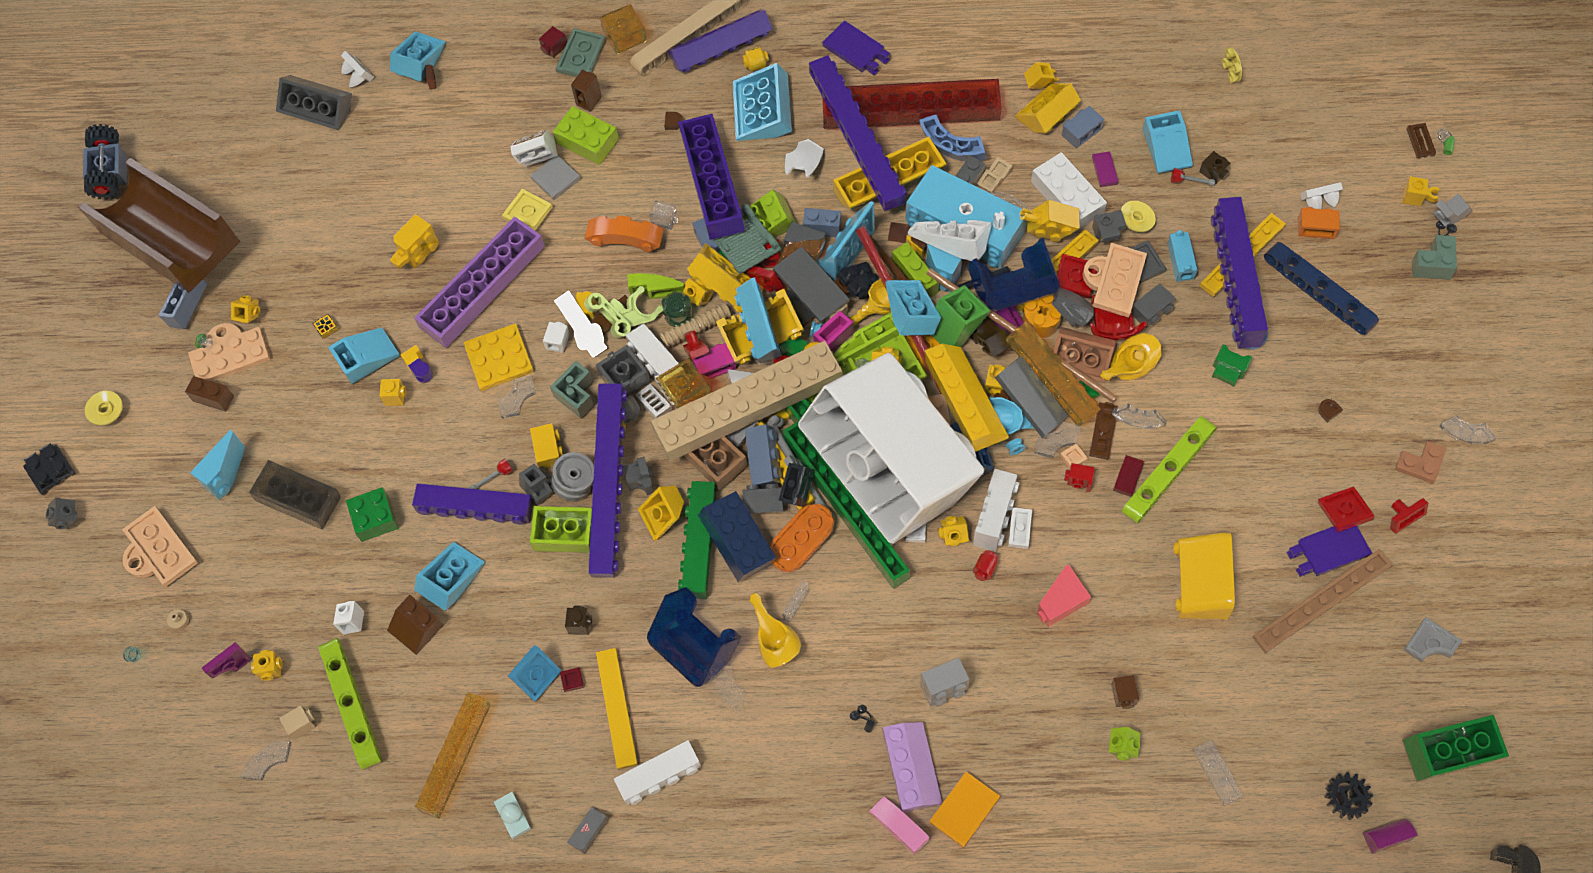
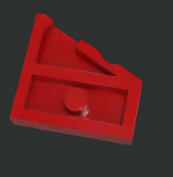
M753 266L746 270L748 276L751 278L755 277L756 281L766 291L772 293L773 291L785 290L774 271L765 270L760 266Z

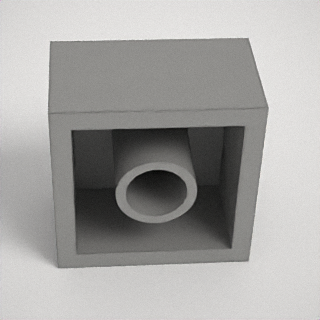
M959 657L921 673L920 686L930 707L934 705L936 707L947 703L948 699L952 697L955 699L960 698L968 691L969 677Z

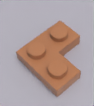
M1427 441L1421 457L1402 451L1395 470L1434 484L1446 448Z

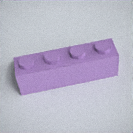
M923 722L900 723L883 727V737L901 811L906 813L941 805L942 799Z

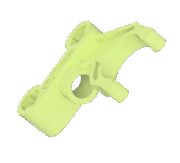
M642 286L638 287L628 297L627 309L614 298L608 302L600 293H592L584 301L586 310L589 312L599 310L612 324L611 334L617 339H621L630 333L631 327L654 321L657 315L663 311L662 306H657L652 314H643L637 309L636 298L645 291ZM595 299L598 305H592L591 300ZM618 325H620V326L623 327V329H622V332H623V333H620V332L618 331V329H619V326H618Z

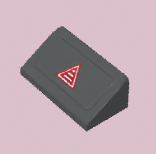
M591 807L567 843L585 854L608 821V817Z

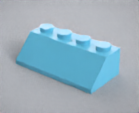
M755 277L751 278L736 288L737 295H735V300L743 311L740 313L743 324L746 323L748 330L745 331L747 339L753 343V348H751L753 358H757L762 363L781 356L761 288Z

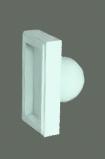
M513 792L494 801L512 839L531 830Z

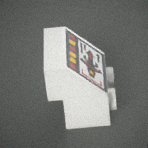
M548 130L516 140L510 146L514 159L518 164L522 163L525 167L558 156L555 139Z

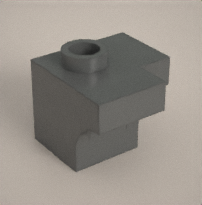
M1118 210L1095 215L1092 228L1099 242H1107L1120 239V231L1126 229L1127 225L1122 211Z
M645 456L637 458L632 464L623 466L629 490L642 489L647 495L654 492L651 482L654 474L652 467L647 466Z
M533 464L519 473V486L527 494L531 495L537 505L553 495V491L549 487L551 486L552 476L543 466L538 468Z

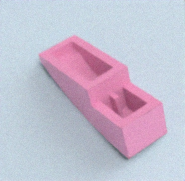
M883 797L869 811L913 855L929 841V836L886 797Z

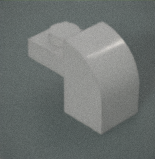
M1457 194L1446 203L1443 200L1439 201L1436 204L1439 209L1434 214L1447 227L1450 224L1459 222L1473 210Z

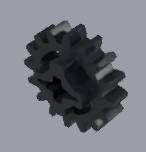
M1346 772L1344 778L1341 774H1338L1336 779L1332 778L1329 781L1331 785L1325 787V790L1329 793H1326L1324 798L1330 799V802L1326 805L1327 807H1334L1333 814L1337 811L1340 812L1341 819L1345 815H1347L1348 820H1352L1354 815L1359 819L1362 813L1366 814L1369 811L1367 807H1371L1373 804L1368 800L1373 797V794L1367 792L1371 787L1363 785L1365 779L1357 780L1358 774L1350 777L1349 772ZM1342 783H1348L1346 787L1338 786ZM1349 790V797L1351 798L1350 801H1348V795L1346 794ZM1352 805H1354V806H1356V807H1357V806H1360V807L1357 808V809H1350V807H1351Z

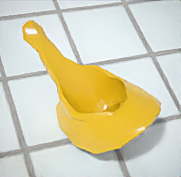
M881 279L874 282L870 287L868 302L861 307L857 314L849 318L853 321V327L867 315L891 313L888 293Z
M1146 333L1128 338L1113 353L1110 362L1111 368L1102 371L1100 376L1104 380H1110L1111 377L1115 376L1121 380H1135L1145 376L1155 368L1161 357L1160 342L1154 335Z
M754 592L750 595V602L755 608L760 624L758 637L761 657L764 664L770 668L782 666L799 654L801 648L799 636L789 625L774 619L768 614L761 602V597Z

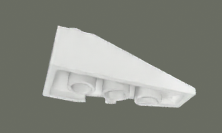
M967 220V223L957 224L956 221H950L947 224H940L938 221L915 222L909 229L908 235L960 259L978 261L986 250L991 222Z

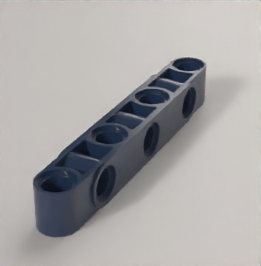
M1277 242L1264 254V259L1269 265L1359 334L1366 335L1379 322L1378 316L1285 244Z

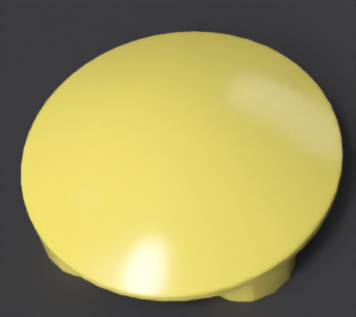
M1232 47L1225 49V58L1222 59V66L1230 71L1228 77L1231 83L1239 82L1242 77L1241 61L1237 52Z

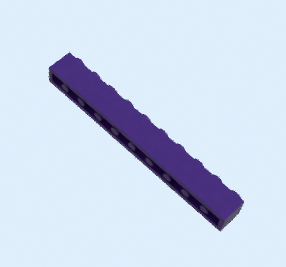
M827 55L809 62V73L883 210L887 211L904 204L906 190L903 185L900 186L897 173L895 171L892 172L888 157H884L880 143H876L875 134L872 129L868 128L866 117L860 114L857 101H853L851 90L844 85V78L842 74H838L835 61H831Z
M622 384L598 385L588 573L591 577L615 578V572L619 570V561L616 560V553L620 551L617 533L621 531L618 514H621L622 511L619 495H622L623 491L620 476H623L621 457H624V446L621 445L622 439H625V427H622L623 420H626V408H623L624 401H627V390H624Z

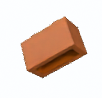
M1313 207L1301 208L1298 216V236L1336 238L1340 230L1339 210L1329 208L1314 209Z

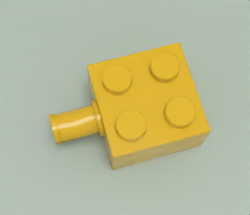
M1048 200L1033 210L1023 208L1020 211V215H1022L1020 219L1027 221V233L1038 238L1043 237L1050 239L1052 242H1058L1079 229V208Z

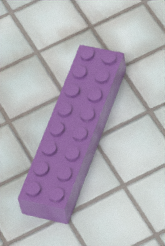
M514 216L417 314L414 319L418 327L443 347L447 348L545 247L542 236Z

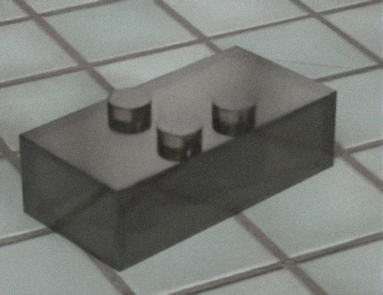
M270 460L267 461L249 491L254 501L321 530L325 527L341 498L336 488Z

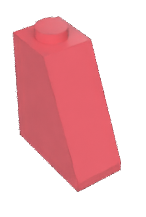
M1069 564L1064 567L1039 603L1037 615L1041 622H1045L1048 627L1090 602L1091 596Z

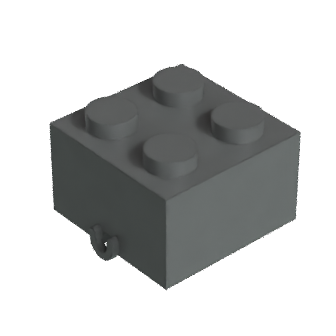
M625 345L615 353L613 351L610 352L607 358L596 364L598 374L605 384H622L624 390H627V396L650 382L648 371L628 345Z

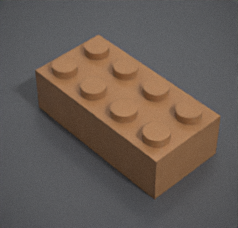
M725 436L683 455L708 481L715 482L716 488L719 491L747 467L746 456Z

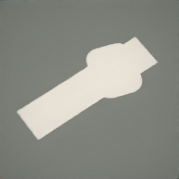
M569 291L554 300L574 329V336L579 349H587L593 358L607 349L603 343L604 337L601 327L598 324H591Z

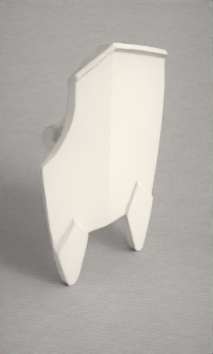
M809 139L798 142L797 148L793 152L786 154L785 174L788 175L793 169L805 170V175L808 178L818 166L824 149Z

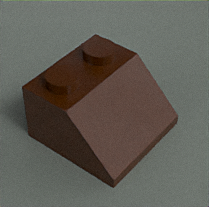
M409 595L396 608L387 631L417 655L444 625L437 616Z

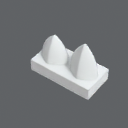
M344 51L341 55L345 59L341 74H348L355 70L350 78L349 87L357 86L365 79L371 82L374 78L371 72L354 55Z
M1340 182L1306 190L1300 193L1301 200H1306L1308 206L1314 209L1322 208V196L1329 205L1335 207L1339 201V191L1343 188Z

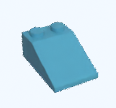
M415 31L390 53V71L412 78L415 81H422L426 78L425 65H435L446 45V41Z
M887 280L886 288L893 323L899 334L934 335L941 316L920 280Z
M229 430L190 473L203 488L220 500L228 494L234 484L245 446L235 433Z
M453 542L416 575L414 591L446 611L458 600L485 562Z

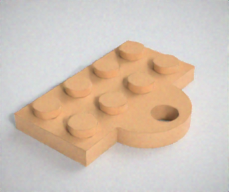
M1111 243L1107 257L1097 256L1091 258L1084 267L1083 279L1091 289L1097 291L1092 306L1129 318L1147 253ZM1088 269H1095L1097 274L1090 273Z
M223 323L213 327L206 336V346L188 352L194 375L209 381H215L271 360L260 327L242 333L237 326L230 323ZM221 331H227L224 336H218Z
M155 506L122 529L132 542L124 552L123 565L135 577L146 578L155 574L162 585L166 587L198 564ZM134 561H140L138 567L131 568V564Z

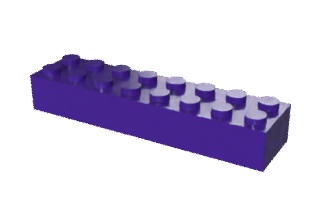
M713 113L679 121L682 141L709 240L744 232L745 228Z
M1219 198L1217 205L1214 206V214L1211 216V226L1215 228L1214 242L1218 244L1217 258L1221 259L1220 273L1224 275L1223 289L1228 295L1226 305L1231 311L1229 320L1230 324L1234 327L1233 341L1237 342L1238 349L1261 347L1268 327L1242 198Z

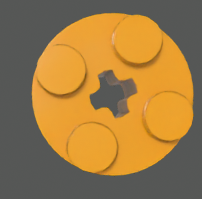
M1038 294L1026 302L1023 321L1029 329L1027 331L1029 334L1045 338L1057 331L1062 315L1052 305L1054 300L1052 294Z

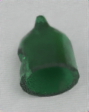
M674 291L662 299L661 304L664 318L670 326H681V323L685 324L687 320L691 321L694 312L688 295L683 292ZM686 316L684 321L675 322L671 319Z

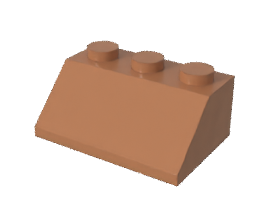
M1060 327L1053 353L1063 360L1070 362L1069 364L1093 380L1105 382L1100 375L1102 371L1109 369L1116 341ZM1059 345L1066 346V351L1060 348L1058 352ZM1069 350H1075V351H1076L1073 357H1070V356H1069V355H1070V352H1068ZM1051 361L1049 368L1069 373Z

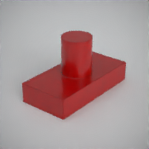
M695 330L684 334L687 344L683 345V348L691 359L709 352L707 345L701 339H698Z
M1422 498L1408 507L1400 499L1396 500L1391 508L1398 514L1392 517L1390 529L1397 534L1425 516L1429 503Z

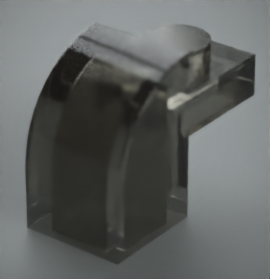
M1520 844L1514 849L1508 846H1499L1491 851L1490 860L1512 865L1511 873H1541V865L1537 855L1525 845Z

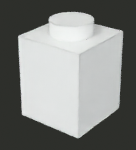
M549 322L543 339L546 350L564 353L570 335L567 325L562 322Z

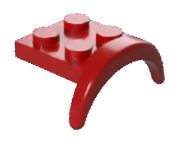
M1092 295L1091 297L1092 305L1095 299V295ZM1094 307L1093 315L1094 324L1090 323L1093 335L1114 341L1125 340L1138 335L1147 326V322L1143 321L1134 327L1132 310L1128 318Z

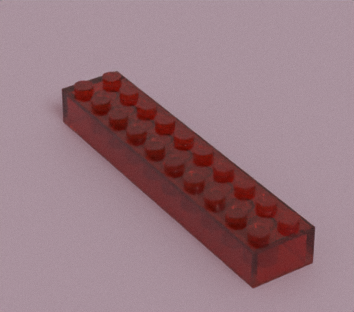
M999 78L846 86V88L849 87L851 90L853 101H857L860 114L866 117L868 127L920 124V119L937 115L940 123L997 121L1001 117L1002 106ZM822 97L823 128L838 129L839 127Z

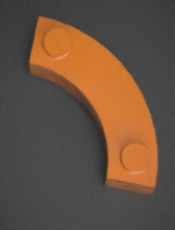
M617 215L616 219H607V216H600L588 220L584 239L598 247L606 244H625L650 252L660 247L664 228L645 220L642 223L632 221V218Z

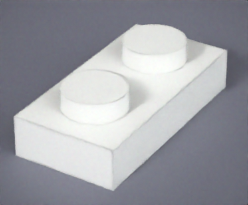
M1012 508L1008 547L1028 549L1032 510Z

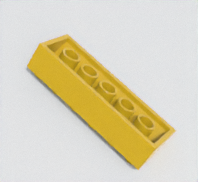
M926 137L884 156L888 157L892 172L895 171L897 173L900 186L924 176L931 165L939 169L946 166V162L930 137ZM861 167L833 179V191L841 205L848 209L876 198Z
M940 344L925 350L926 364L963 435L970 441L975 452L1008 439L1009 436L961 347Z

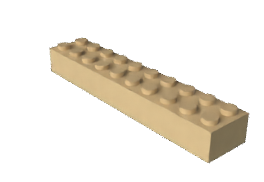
M823 341L651 420L653 431L670 462L819 393L825 385L843 376L842 369L826 341Z

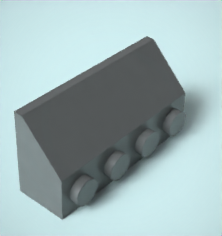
M288 75L279 78L276 112L339 130L350 111L352 93Z

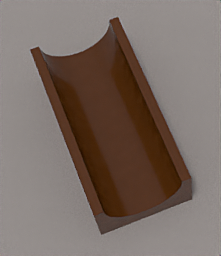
M129 158L125 162L129 169V184L123 196L116 203L107 208L94 209L83 202L78 208L102 235L190 293L240 243V240L221 215L132 158Z

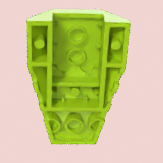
M892 313L859 329L850 340L844 342L840 346L841 348L833 354L844 376L871 362L872 351L882 349L885 346L893 347V350H899L901 366L905 371L915 374L920 380L927 377L904 335H900L894 325ZM819 393L808 397L811 404Z

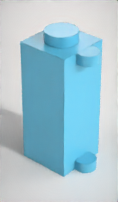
M1179 230L1170 234L1167 243L1176 282L1194 280L1197 266L1189 233H1183V230Z

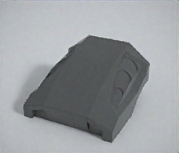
M1055 286L1053 288L1054 300L1052 305L1067 319L1071 326L1074 327L1079 324L1082 327L1087 324L1094 315V307L1081 296L1062 287Z

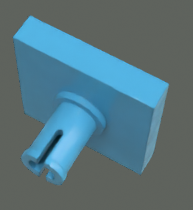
M534 645L510 672L508 677L531 700L536 701L561 672V669L539 647Z

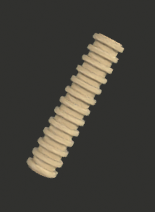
M723 302L722 306L717 305L711 311L707 310L705 314L701 313V316L697 315L695 319L691 318V321L687 320L685 324L681 323V326L677 325L675 329L671 328L669 332L661 333L660 340L664 347L669 349L670 345L674 346V343L679 344L680 340L685 341L686 337L684 334L686 332L695 330L699 334L700 330L705 331L706 327L715 326L716 321L722 318L726 320V317L731 318V311L727 304Z

